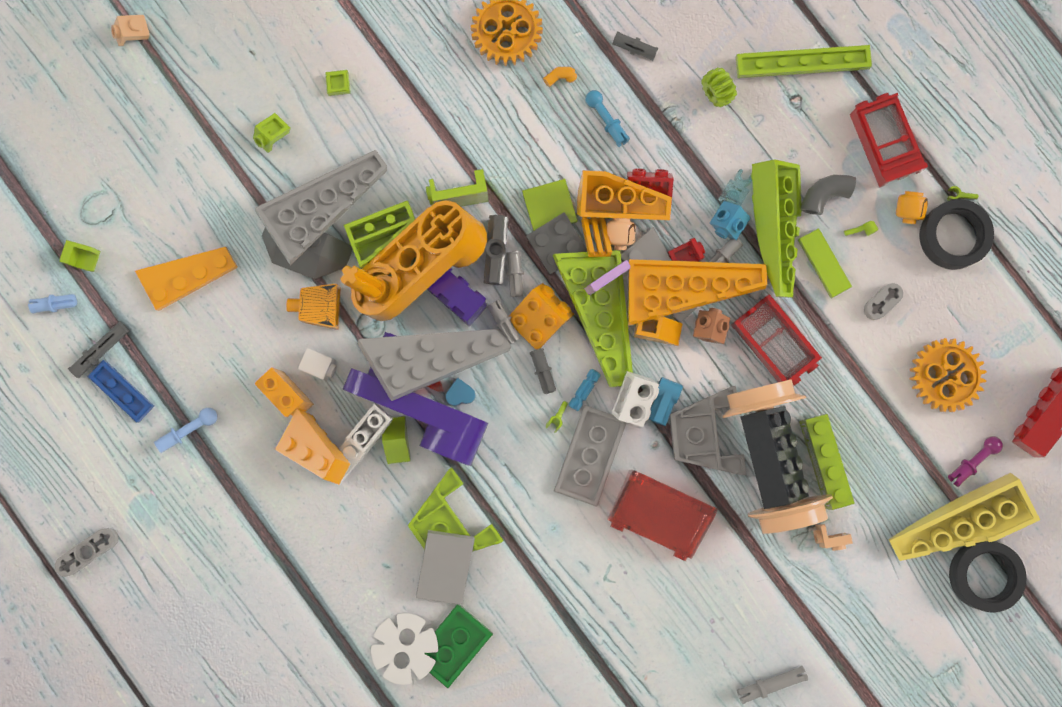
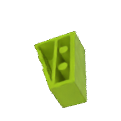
M408 200L344 225L361 269L415 220Z

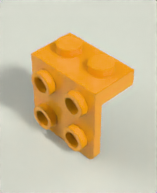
M541 283L532 289L508 317L511 316L510 321L516 331L537 350L562 325L574 316V313L567 303L561 301L555 295L551 287Z

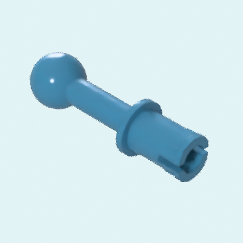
M592 90L588 92L586 103L589 107L595 108L606 123L605 132L610 133L618 147L622 146V144L625 145L630 138L621 127V121L612 118L603 105V96L599 91Z

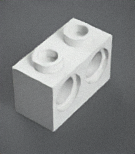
M627 371L611 414L618 420L644 427L645 421L650 417V408L653 400L658 396L659 384L651 378ZM645 385L644 390L638 393L639 387ZM637 406L636 411L633 414H630V410L633 407Z

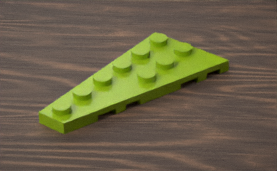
M620 250L612 251L611 257H588V252L554 254L553 258L609 387H621L627 371L633 373L623 274L591 295H588L584 289L621 264Z

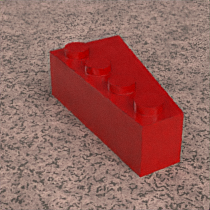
M1062 367L1057 368L1050 377L1052 379L1051 382L1041 390L1038 395L1040 399L1036 405L1028 410L1026 414L1027 419L1014 432L1015 437L1012 443L1034 458L1045 457L1062 436Z

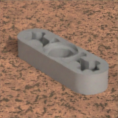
M104 528L95 532L56 560V573L63 577L76 574L117 544V532L112 528ZM103 534L110 535L107 543L97 546L96 543L104 539ZM86 545L92 549V556L89 559L84 558L81 554L82 548ZM76 558L78 562H74L73 564H71L69 566L70 570H64L63 567L66 565L65 562L72 561Z

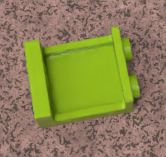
M483 169L474 171L476 184L437 191L434 179H429L430 186H426V193L430 205L445 200L455 202L461 207L489 202Z

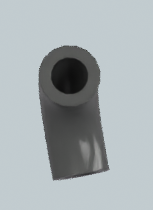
M833 174L819 179L808 189L800 210L808 214L822 215L826 203L831 198L844 197L849 199L852 196L856 186V177Z

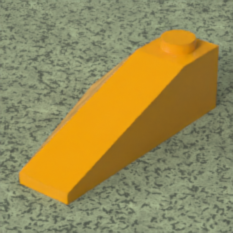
M583 170L578 188L576 214L580 217L670 220L672 197L606 171Z

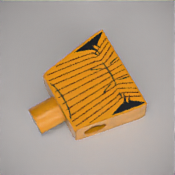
M328 284L301 288L300 299H287V312H299V321L303 323L339 330L341 287L338 284Z

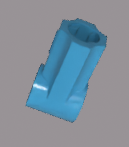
M661 377L658 383L659 393L650 408L649 420L666 426L673 406L681 395L683 385Z

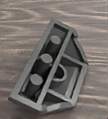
M266 227L262 233V239L273 264L312 279H318L335 271L342 270L347 266L353 251L351 245L327 233H323L290 265Z

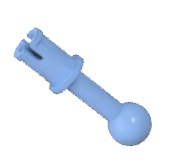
M213 408L202 409L198 418L177 431L171 428V432L154 441L155 446L162 453L177 443L182 444L181 438L202 425H213L217 421V412Z

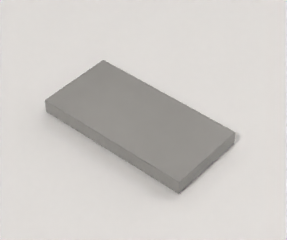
M584 405L554 492L597 507L627 422L618 420L609 413Z

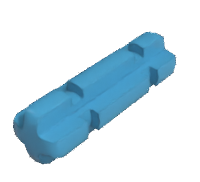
M594 369L588 372L586 375L587 379H584L575 393V398L571 399L569 407L575 411L580 410L583 400L587 399L595 386L594 383L600 378L601 374Z

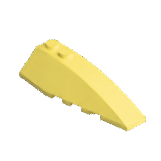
M1009 473L940 507L888 540L899 561L930 555V553L937 551L945 552L956 547H969L975 545V543L997 541L1039 521L1040 518L1020 479Z

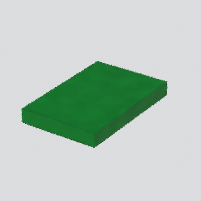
M457 604L434 631L438 642V652L424 653L436 661L429 673L448 689L490 639L493 632L464 607Z

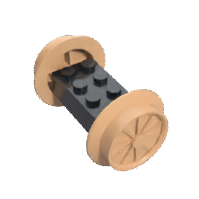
M792 380L727 395L730 410L722 416L723 418L755 411V413L740 416L763 503V508L748 513V517L759 519L763 534L799 529L827 520L825 504L833 497L830 494L809 497V485L807 480L804 479L802 471L803 462L801 457L798 456L796 448L797 439L792 433L790 426V413L786 410L785 406L774 408L776 405L804 399L806 396L795 393Z

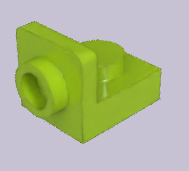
M274 113L255 125L253 139L258 147L263 148L269 153L272 151L275 142L290 133V127Z

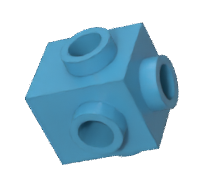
M723 201L710 224L714 227L715 234L719 237L737 240L749 222L750 216L741 206Z

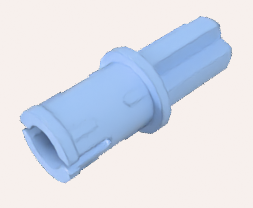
M74 294L63 296L49 295L45 298L30 299L29 303L33 304H28V307L32 314L44 311H51L53 313L57 312L58 309L75 307L77 299Z

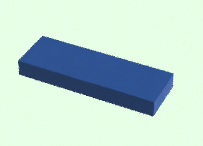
M102 360L87 376L136 423H139L154 407L143 394L106 360Z

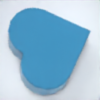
M459 378L456 379L446 394L447 402L453 406L460 405L461 403L470 404L476 398L474 389Z

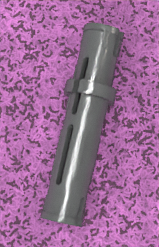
M119 321L89 350L83 351V356L69 367L68 370L76 378H80L92 365L96 366L99 363L98 360L129 333L130 330Z

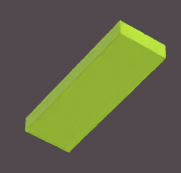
M819 228L798 239L830 298L852 287Z

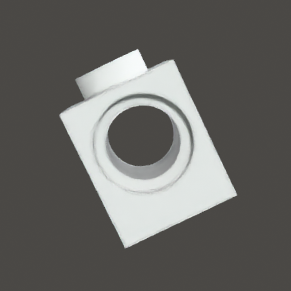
M307 348L298 369L327 381L329 377H333L337 365H334L336 360Z

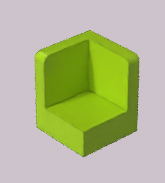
M66 240L59 262L94 272L101 251Z

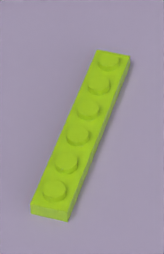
M870 45L741 53L736 55L737 78L869 70L872 67Z

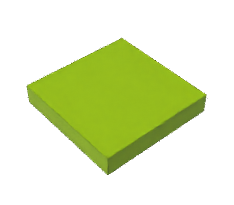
M565 179L522 190L533 231L565 212L571 224L577 223V217Z

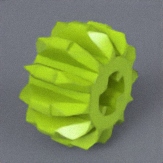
M717 67L708 71L701 80L702 89L705 91V96L708 97L709 102H712L715 107L721 108L724 105L726 106L737 96L736 85L725 69Z

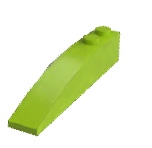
M776 159L752 164L751 173L753 182L752 202L761 255L764 264H766L767 275L776 297L792 298L796 271L792 263L797 258L798 251L794 247L795 237L799 236L800 228L796 227L797 217L801 216L802 212L800 210L802 205L800 165Z

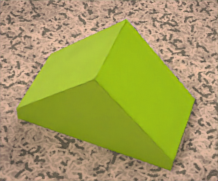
M405 416L393 417V420L382 434L387 464L411 461Z

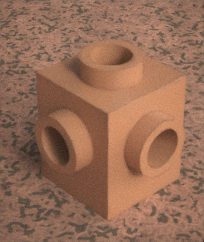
M709 308V311L699 310L693 337L705 342L724 344L727 331L729 330L730 317L723 315V311L716 308Z

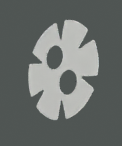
M410 613L397 614L398 628H396L390 618L382 622L377 628L374 638L383 642L384 645H372L371 656L377 670L389 664L383 675L386 680L400 685L411 684V669L418 679L421 680L433 668L436 661L424 653L438 652V642L433 628H429L419 634L426 622L423 618ZM411 629L414 632L415 640L411 645H403L400 642L399 635L402 630ZM399 652H405L410 658L409 665L404 669H399L394 664V657Z

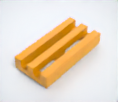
M582 217L581 223L588 257H611L612 249L605 218L591 217L587 219V217ZM589 225H592L597 251H594ZM598 225H599V227H600V232H601V237H602V241H603L604 251H603V248H602V243H601V239H600V234H599Z

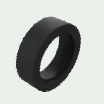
M954 199L942 203L926 215L920 227L919 239L922 250L930 261L942 268L957 270L979 262L988 254L994 241V227L991 218L981 206L969 200ZM945 215H962L973 224L976 231V242L973 249L967 255H953L940 246L936 230L939 221Z
M985 541L975 543L973 546L961 547L954 555L949 568V580L956 596L966 605L984 612L995 613L1011 608L1020 600L1026 587L1027 575L1021 558L1013 549L998 542ZM985 553H992L998 556L1005 564L1008 579L1005 588L1000 594L984 599L978 597L969 587L967 571L969 565L976 557Z

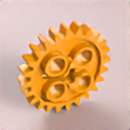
M489 0L490 4L482 2L483 10L476 8L478 16H472V22L475 24L471 25V31L474 32L471 36L472 40H477L474 43L475 48L481 47V56L487 53V61L494 57L496 65L500 60H503L504 66H507L508 60H511L513 65H516L517 58L524 62L525 54L532 57L531 49H538V45L535 42H541L539 34H543V28L539 27L542 25V19L537 18L539 16L538 10L533 11V3L527 6V0H521V2L518 0ZM505 11L513 13L510 17H504L502 14ZM488 26H495L497 28L493 32L486 30ZM520 27H526L528 31L525 33H519L517 29ZM508 41L512 45L509 48H504L501 46V43Z
M944 338L940 339V343L935 340L931 342L932 347L929 344L924 345L925 352H917L920 359L912 360L917 366L910 368V371L914 372L915 376L909 379L917 383L912 389L920 390L916 397L924 396L923 404L932 402L931 409L939 407L940 412H946L947 408L949 412H955L956 408L964 410V404L972 406L971 399H979L976 392L984 391L979 386L980 383L987 382V380L981 378L982 374L987 373L986 370H980V366L984 364V361L977 362L976 360L980 354H971L973 347L964 348L965 342L962 341L957 344L956 339H950L948 342ZM948 354L953 357L954 362L952 365L947 362ZM961 363L964 364L961 369L951 373L948 379L942 380L934 388L932 387L934 382L947 376L948 371L955 370ZM930 367L935 370L934 378H931L928 374ZM962 372L967 376V382L965 384L961 381L960 378ZM944 385L949 389V395L947 397H945L942 393V388Z

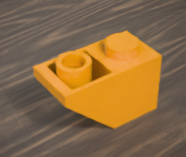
M659 317L637 323L634 337L678 346L683 324L666 317Z

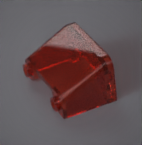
M629 469L607 520L612 522L610 527L623 532L624 528L675 551L673 556L686 561L687 558H693L718 509L642 473Z

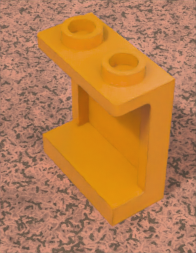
M271 367L255 382V385L285 417L293 416L297 409L306 412L314 405L284 371Z

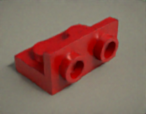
M636 168L632 172H627V179L629 181L672 197L674 177L672 173H668V170L657 169L655 172H646L645 169Z

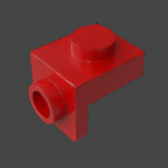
M692 238L667 253L672 261L701 262L704 259L703 254H705V250L700 241L697 242L695 238Z

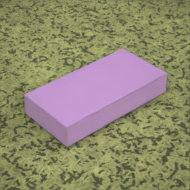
M627 260L585 287V291L588 295L593 294L629 270L630 264Z

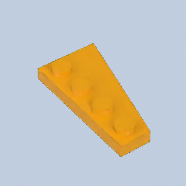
M221 247L136 270L135 272L155 310L160 311L233 271L238 266L228 248Z

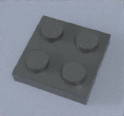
M565 212L525 236L549 275L558 270L553 258L554 254L587 252V248Z

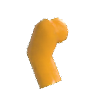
M571 66L556 67L543 78V81L548 87L563 78L567 82L572 83L577 79V74Z

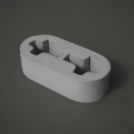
M891 283L877 292L864 306L866 317L871 320H878L884 317L903 298L901 286ZM887 290H895L894 297L886 301L885 298L889 295ZM881 303L882 306L878 309L879 313L873 314L871 312L873 310L871 305L876 306Z

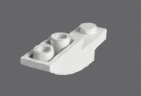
M376 403L346 437V441L339 448L350 463L341 483L367 455L393 420Z

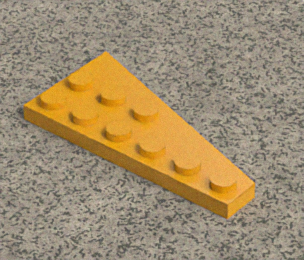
M629 259L628 263L631 267L628 270V326L766 289V264Z

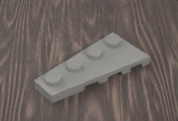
M654 227L621 255L623 262L626 260L629 262V259L672 261ZM697 307L670 315L677 322L681 323Z

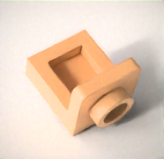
M144 15L117 16L114 25L111 26L112 36L114 39H117L118 46H124L127 40H145L150 36Z
M815 524L816 530L813 531L815 542L819 544V547H832V551L846 549L847 544H853L851 534L840 533L828 536L825 524Z

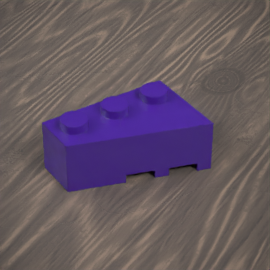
M450 268L427 290L470 327L487 308L486 298L477 290L474 292L469 288V283L460 275L456 277L451 273L453 269Z

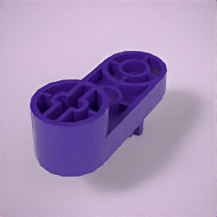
M385 332L384 335H383V337H393V336H396V335H393V334L387 333V332ZM371 366L368 374L351 368L342 389L427 423V428L419 446L468 466L472 465L488 426V423L414 392L391 401Z

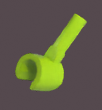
M952 186L948 191H954L957 196H948L947 199L948 201L958 198L977 200L979 195L961 192L959 187Z
M868 221L856 228L844 230V234L847 236L864 230L866 235L869 236L878 231V227L874 221Z
M566 401L562 402L556 415L552 416L546 423V429L551 423L556 426L554 433L560 429L563 424L561 418L568 405Z

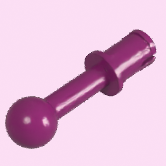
M988 437L984 441V448L969 461L962 460L961 465L948 475V479L951 482L956 479V482L953 484L959 487L968 477L977 473L976 467L990 454L995 455L1002 451L1003 443L998 437Z

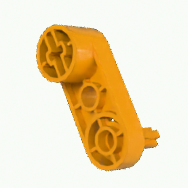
M447 200L436 202L418 216L362 269L355 265L353 267L345 266L341 270L344 275L340 280L344 285L351 288V300L354 307L360 313L378 321L391 320L405 310L452 266L461 268L477 261L484 252L487 243V232L479 220L457 203ZM417 256L415 263L410 266L411 261Z

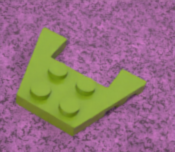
M453 467L446 472L408 524V527L423 549H425L428 530L471 536L445 499L446 496L464 484ZM490 524L474 536L472 552L504 541L493 524Z

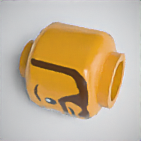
M905 191V194L898 197L896 216L903 218L902 223L916 224L917 220H923L926 217L928 199L923 197L924 193Z

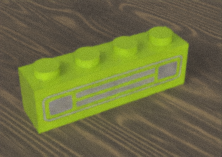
M828 414L800 420L799 423L821 495L830 494L833 497L825 504V508L835 510L855 504Z

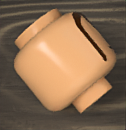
M613 218V220L607 223V233L613 249L627 250V246L635 243L636 224L631 219Z

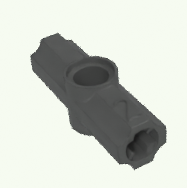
M489 215L484 284L503 285L509 217L503 215ZM498 245L503 250L499 255H493L490 253L492 246Z

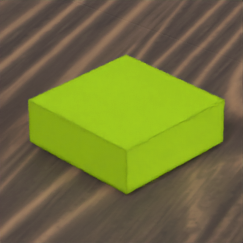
M348 70L325 72L328 96L351 94Z

